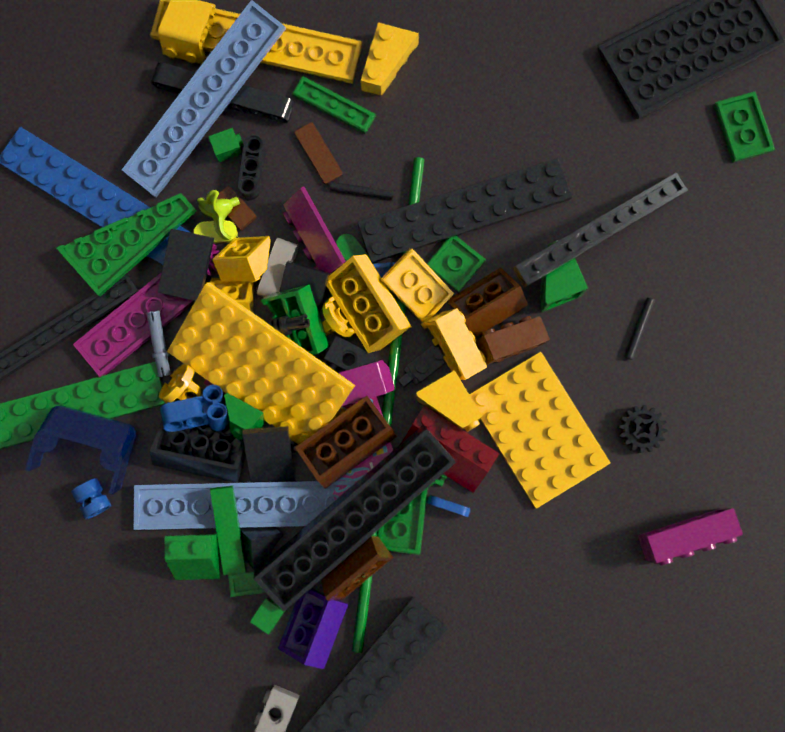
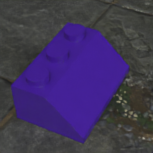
M312 588L309 589L295 602L278 649L304 665L324 669L348 604L341 600L327 601L324 593Z

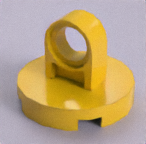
M333 296L323 303L322 310L326 320L322 322L326 336L334 331L344 337H351L355 334V331Z
M185 364L179 366L170 375L172 379L169 384L164 383L159 398L165 403H170L177 398L179 400L192 398L187 395V392H193L197 397L202 396V389L191 381L194 369Z

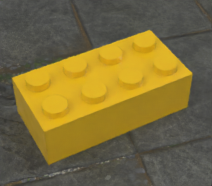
M364 254L352 256L330 274L326 286L366 351L371 353L383 349L412 326L387 286L380 280L381 277L372 262Z

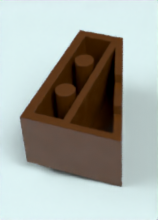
M527 316L519 320V324L514 325L513 322L501 326V330L495 331L493 328L483 332V337L477 340L475 344L478 350L484 354L486 365L494 362L499 363L504 361L505 358L517 356L550 341L541 317L532 319L531 316Z

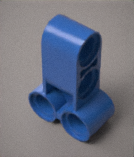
M217 385L207 386L203 391V396L170 402L162 405L160 408L163 428L167 432L209 424L212 430L222 431L228 426L227 408L224 406L223 391Z

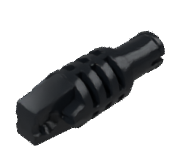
M307 314L291 318L281 316L265 320L266 323L285 336L290 335L294 330L309 328L310 320L306 319L308 317Z

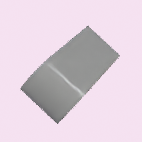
M280 238L276 239L268 259L267 270L263 273L258 286V296L265 298L272 293L279 292L286 262L288 260L294 262L298 251V244Z

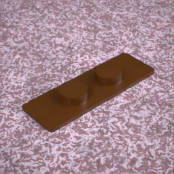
M312 122L295 131V135L325 184L343 174Z

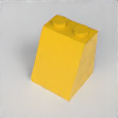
M455 370L416 392L415 398L419 403L460 429H465L468 432L480 424L479 420L482 415Z

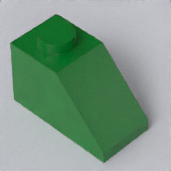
M229 393L224 395L230 433L236 439L243 440V429L261 428L264 425V412Z

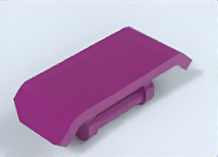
M383 360L338 372V374L355 385L342 406L358 402L365 396L372 398L389 393L395 389L390 369Z

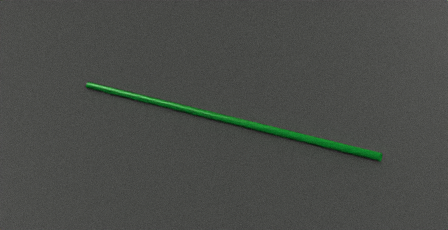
M415 157L413 162L408 206L418 203L420 199L424 159L420 157ZM396 297V302L405 315L406 306ZM403 334L390 344L388 367L395 389L384 394L382 416L390 427ZM376 531L372 536H377L378 531ZM372 576L360 585L352 652L363 653Z

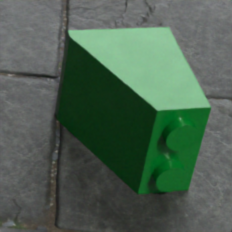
M554 241V242L548 244L547 246L549 247V246H551L552 244L556 243L557 241ZM575 258L541 278V313L580 298L588 289Z
M217 534L165 536V561L175 580L220 579V550Z

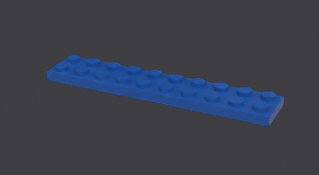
M19 127L0 155L1 165L100 227H105L125 217H131L141 210L151 208L22 127ZM179 226V227L176 229V230H180V231L189 232L188 230H186L185 228H183V227H181V226ZM169 236L147 255L161 265L164 264Z

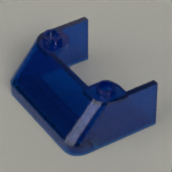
M63 405L55 406L50 409L34 436L25 470L31 471L40 467L44 452L53 450L59 438L102 449L100 455L101 465L107 470L114 471L109 494H114L121 489L136 437L135 429L128 423Z

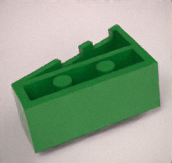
M310 284L272 293L261 299L263 305H267L274 315L272 318L281 316L291 318L307 314L308 317L306 319L310 320L309 328L294 330L290 335L286 336L312 355L319 354L329 347Z

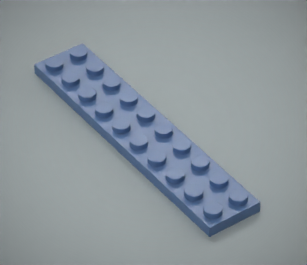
M251 0L129 159L122 171L153 196L157 197L286 30V27Z
M355 480L335 481L326 489L318 481L134 485V530L216 528L210 489L231 485L234 487L240 527L306 526L335 501L334 497L339 498L338 495L333 494L336 485H350L351 487L355 484Z

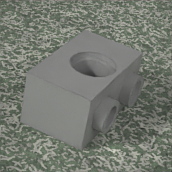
M276 685L272 688V691L268 689L263 699V703L266 704L264 711L258 712L254 725H257L255 732H285L300 695ZM273 707L278 708L281 711V717H272L270 709Z

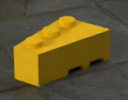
M378 23L361 78L362 91L382 96L395 78L398 70L407 61L413 49L418 46L419 33Z
M456 308L441 312L421 323L423 329L428 328L434 336V339H432L435 346L439 344L445 354L443 359L451 371L455 370L460 380H466L487 368L484 354L478 350L475 344V336L468 330L465 324L464 315Z

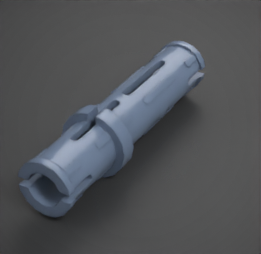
M160 310L146 312L154 352L152 353V358H155L157 376L171 375L168 361L170 354L166 350Z

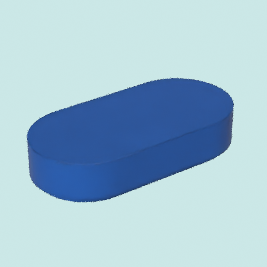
M432 495L428 496L427 504L469 517L470 508Z

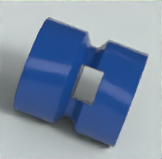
M97 478L89 480L71 491L76 503H81L80 511L85 520L101 514L112 506L107 496L101 494L103 488Z

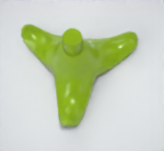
M217 190L210 191L206 196L207 200L197 198L201 212L213 218L217 234L224 240H230L231 236L224 230V221L232 208L240 204L237 197L217 199L219 195Z

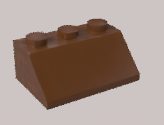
M501 267L447 301L451 309L457 308L458 311L462 312L468 330L475 337L482 335L483 332L528 306L521 286Z
M378 536L369 537L321 579L327 601L344 599L393 559V556Z

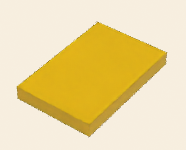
M409 248L380 279L422 323L432 318L454 294L412 248Z

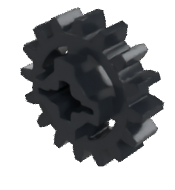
M643 405L641 410L638 406L633 407V412L630 410L625 412L627 417L620 418L624 424L618 426V429L623 430L619 437L626 438L623 444H631V451L638 447L639 453H643L645 448L648 452L653 451L652 446L655 448L660 447L658 441H665L666 438L662 436V433H666L668 430L663 428L662 425L667 422L664 420L660 421L659 418L662 416V413L654 414V407L648 411L646 405ZM637 415H646L649 418L642 419L640 416L638 417ZM629 424L632 426L631 433H629ZM648 424L644 429V433L637 434L642 425ZM654 425H656V434L654 433ZM640 438L644 439V441H647L648 443L642 444L637 442L636 440Z

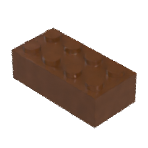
M365 396L296 446L295 449L317 481L326 489L397 436L370 398Z

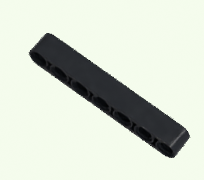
M158 62L151 84L161 90L180 94L196 72ZM243 85L226 108L280 123H288L295 102L282 95Z

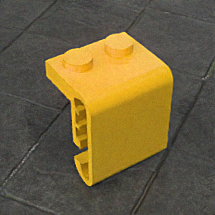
M170 0L158 30L163 54L171 58L183 59L190 63L203 64L205 59L203 43L210 28L208 19L214 18L215 4L200 0Z

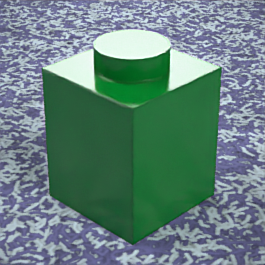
M233 128L209 136L219 162L243 154L240 148L244 146L240 134H235Z
M266 598L250 622L269 635L285 611L273 599Z

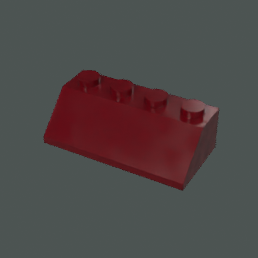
M424 406L403 441L424 424L456 461L443 474L471 493H474L500 453Z

